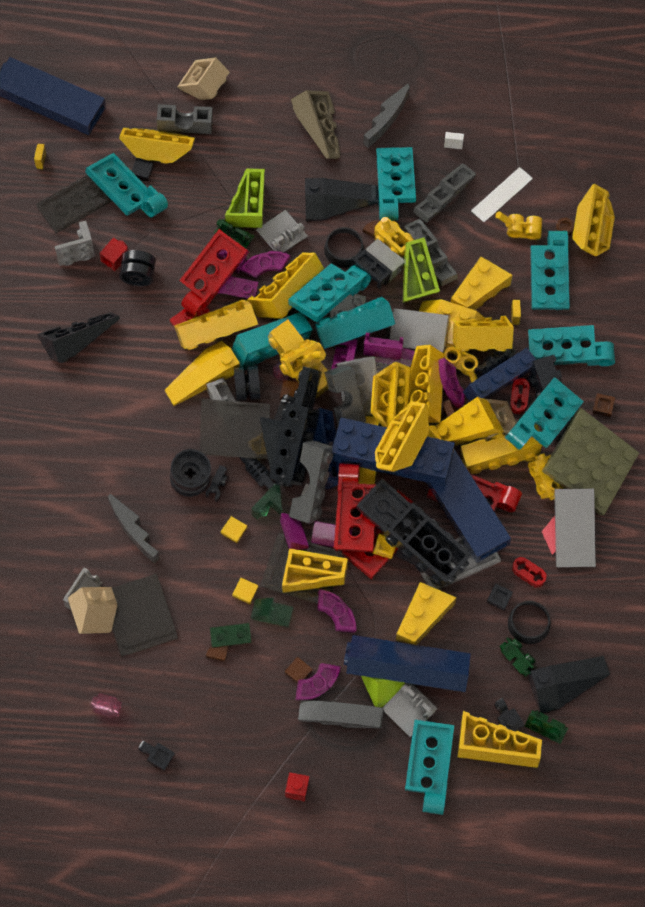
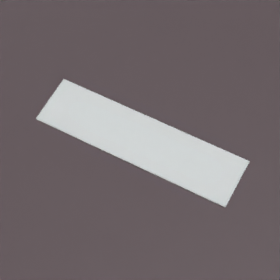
M519 167L471 211L485 222L533 178Z

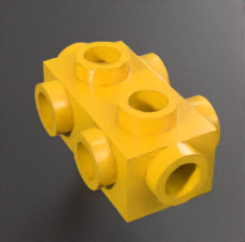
M383 217L374 228L375 241L379 239L401 258L404 257L406 242L414 240L409 233H405L400 229L397 222L391 221L388 217Z
M307 339L299 343L300 347L296 350L289 349L283 353L284 357L280 359L282 364L279 365L282 373L292 378H298L303 366L308 368L319 366L326 356L319 342Z
M545 453L535 456L534 461L528 463V468L535 480L536 490L541 499L549 497L550 500L555 499L554 489L564 488L542 472L551 456H545Z

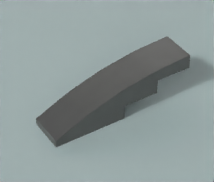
M408 84L381 104L380 114L372 119V129L364 134L363 144L367 148L382 137L402 111L409 97L410 86Z
M462 163L440 181L439 186L428 193L427 198L417 205L413 212L428 223L474 179L476 173Z
M418 219L405 225V231L414 240L425 237L436 279L440 285L444 286L458 279L456 271L448 263V257L438 246V240L422 220Z
M109 494V504L117 521L136 547L155 564L159 559V552L148 544L150 537L146 531L139 527L141 524L140 517L113 495Z
M301 700L298 720L300 722H320L322 725H341L344 728H381L384 709L349 703Z

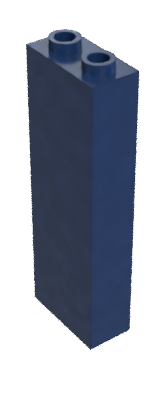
M9 57L7 62H4L1 67L0 97L84 134H91L106 109L105 98L12 57Z
M454 450L446 485L441 486L427 482L426 484L468 551L472 554L473 559L478 563L509 546L511 537Z
M353 635L351 643L347 642L343 665H347V674L466 692L471 653Z

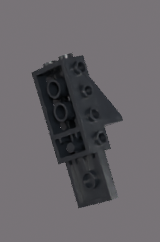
M303 366L298 375L299 386L294 393L295 403H287L283 408V422L265 417L260 419L271 471L269 479L275 480L277 485L292 487L294 484L303 486L307 468L300 462L303 443L314 440L320 411L313 408L322 371Z
M381 479L356 506L358 511L384 533L386 542L390 546L398 548L395 555L415 565L416 569L421 573L425 572L434 585L441 588L446 584L450 586L457 578L455 574L458 570L463 572L470 564L467 560L472 554L469 553L465 546L460 545L449 532L444 531L434 519L425 514L421 507L413 502L412 504L409 503L384 479Z

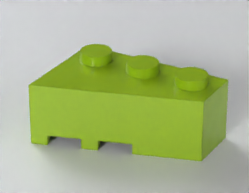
M265 169L245 170L238 185V190L232 198L229 209L226 211L225 222L233 225V227L262 228Z
M425 237L406 242L402 303L440 292Z

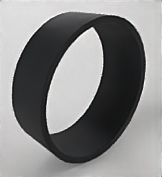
M348 227L333 230L328 235L324 246L327 260L333 265L342 268L351 267L353 264L352 260L364 250L360 234ZM348 233L359 239L361 248L351 258H339L330 252L328 241L337 234Z
M524 601L519 603L509 614V632L519 642L536 644L544 640L549 634L551 627L550 615L542 604L536 601ZM523 605H533L543 610L548 618V625L544 632L537 636H525L518 632L513 624L515 610Z

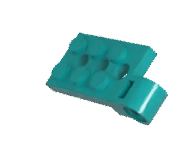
M376 148L379 220L381 221L383 217H388L391 221H398V203L416 202L413 148ZM397 162V163H399L400 165H399V166H392L391 163ZM393 177H399L400 180H399V181H394V180H392L391 178H393ZM399 191L402 194L397 196L393 192Z
M114 153L86 168L85 173L126 216L141 208L146 215L154 217L168 208L165 196L158 193L151 185L147 188ZM107 173H113L115 177H111ZM119 185L126 186L127 189H121ZM131 198H137L139 202H135Z
M548 230L547 246L531 245L530 247L531 310H569L568 232ZM545 252H552L554 258L551 260L546 259L544 256ZM551 269L554 271L555 275L553 277H547L545 275V270ZM545 288H554L555 294L548 295L545 292Z
M331 263L290 297L288 304L315 322H318L348 295L354 296L360 290H364L369 285L371 277L356 265H353L345 272Z
M594 325L528 329L529 351L536 360L555 355L557 361L554 362V365L587 363V366H611L615 364L614 343L607 341L595 342ZM583 341L591 343L588 348H583L580 344ZM565 342H570L572 344V347L569 349L562 348V344ZM550 343L553 345V348L545 350L543 346Z
M554 377L504 438L518 450L526 444L531 436L547 448L584 401ZM554 400H559L562 407L557 406ZM544 412L550 413L552 419L546 418ZM534 424L539 425L542 432L537 431L534 428Z
M414 720L405 791L425 793L423 812L443 815L454 725ZM428 738L436 739L437 746L435 748H429L426 745ZM425 758H432L435 765L432 768L425 767L423 764ZM425 777L430 778L432 786L424 788L421 785V779Z

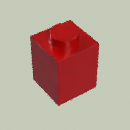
M113 237L99 253L101 262L116 271L121 266L123 253L128 251L127 244Z
M289 772L285 798L305 801L309 776Z

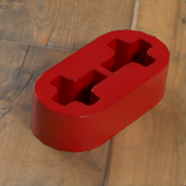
M523 378L514 381L511 392L510 409L517 415L523 414L528 405L530 385ZM519 385H523L522 394H519ZM518 399H521L522 406L520 408H517L516 405Z
M524 557L514 560L512 571L516 576L536 588L544 585L546 573L543 569ZM523 563L525 569L518 570V565ZM541 575V580L534 581V576Z

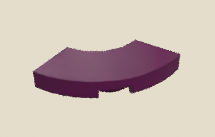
M268 251L255 255L242 265L240 271L257 280L261 274L267 271L282 272L291 255L279 251Z
M445 358L439 359V374L442 386L452 404L457 409H460L464 406L465 395L463 393L464 389L460 386L456 376V367Z
M319 589L317 610L325 612L332 618L336 631L355 633L357 626L352 610L338 595Z
M320 663L318 671L313 677L298 680L295 700H309L324 694L335 683L341 666Z

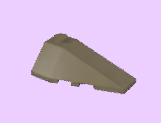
M306 90L292 98L293 110L297 118L326 159L340 158L338 138L334 134V129L337 127L332 118L335 111L329 92Z

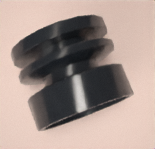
M195 449L182 450L176 454L170 468L169 479L172 488L178 494L186 497H194L203 493L209 485L210 461L204 453ZM188 473H191V479L188 478Z

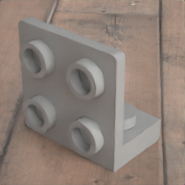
M86 220L79 222L80 229L77 230L79 240L55 246L59 266H68L74 262L86 261L91 259V257H95Z

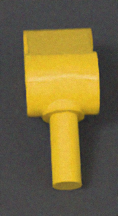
M500 211L496 213V218L505 223L509 237L532 240L541 238V217L529 216L526 218V222H524V217L520 214L506 216Z
M449 347L445 350L444 358L453 364L456 369L461 370L464 375L469 376L471 383L478 379L477 374L474 373V369L478 366V360L474 355L465 351H459L455 347ZM449 354H455L457 356V359L452 361L449 360L447 356ZM466 362L473 363L474 367L468 369L465 367L464 364Z

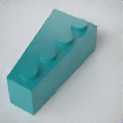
M380 297L348 311L340 312L334 317L323 318L315 326L321 345L326 349L366 335V333H372L395 325L396 323L389 302Z
M300 312L238 334L232 351L239 361L240 367L246 370L248 366H254L279 354L269 344L268 335L286 320L291 322L304 340L309 339L313 329L304 314Z

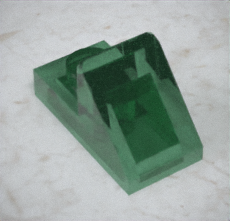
M274 484L251 508V515L258 520L261 516L264 517L269 512L270 507L281 515L280 485Z
M274 598L255 599L250 618L289 627L293 607L275 603Z

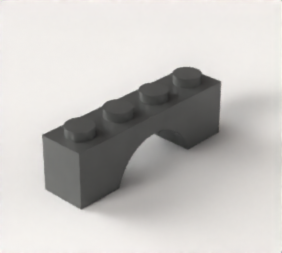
M314 440L303 443L300 462L309 472L310 485L304 495L292 499L289 517L306 523L319 520L322 514V500L326 493L324 490L325 484L329 478V464L333 458L332 446Z

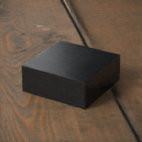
M136 158L132 172L138 179L149 181L154 162Z
M495 584L487 599V603L504 611L513 592Z

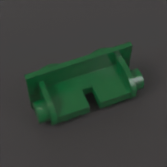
M225 219L217 221L216 225L218 227L213 232L216 234L220 229L245 249L254 238V235L239 227H233V225L225 222Z
M249 623L210 628L212 647L251 643Z
M507 637L506 639L509 643L503 642L499 646L501 652L509 661L515 657L517 658L512 665L521 675L524 674L526 677L531 671L530 668H538L534 664L536 660L529 653H524L521 649L523 647L516 638Z
M532 710L525 727L561 744L568 730V727L565 726L566 724L552 719L551 723L547 722L549 716L538 710L536 712Z

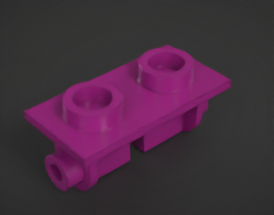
M230 276L218 293L246 299L251 296L255 298L258 293L257 287L259 282Z

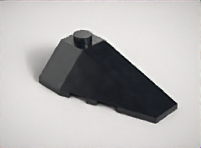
M305 178L306 221H325L338 214L341 216L354 209L359 210L378 204L377 185L328 178Z
M110 312L91 317L87 323L73 322L71 327L61 329L58 326L37 335L49 357L56 362L64 363L69 358L77 355L115 324L120 317Z
M604 656L532 670L529 673L528 679L538 710L545 714L561 709L565 704L608 677L610 673Z

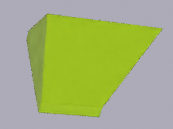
M361 676L374 706L383 708L405 684L404 682Z

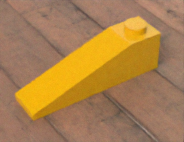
M221 341L205 349L165 389V393L173 406H176L207 390L206 384L221 378L226 380L234 376V368L240 367V363L231 348Z

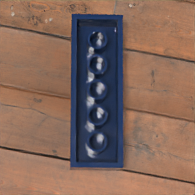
M340 418L332 449V461L360 464L361 468L441 486L446 485L454 453V442L427 437L412 466L394 472L381 470L376 467L375 450L387 428Z

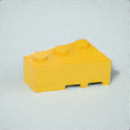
M480 257L452 296L451 303L476 310L485 301L496 296L499 291L510 286L512 274Z
M501 316L500 320L493 321L491 317L485 318L484 322H476V319L454 321L453 344L459 351H469V349H477L478 351H487L488 349L506 351V349H512L514 327L506 316Z
M476 397L435 426L441 439L454 442V446L472 442V440L478 438H486L496 433H504L488 400Z
M289 549L282 583L283 593L344 585L348 559Z
M420 582L396 634V641L418 645L436 623L455 605L456 597Z

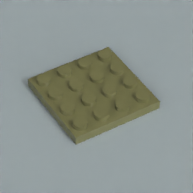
M580 408L572 418L542 472L565 489H594V509L601 516L605 515L639 452Z

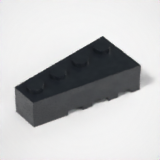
M555 355L535 360L532 363L528 381L530 386L535 389L536 399L554 377L562 383L560 370L556 371L554 362L557 361ZM554 400L557 406L562 407L559 400ZM544 412L546 418L552 419L550 413ZM574 415L555 437L556 442L560 441Z

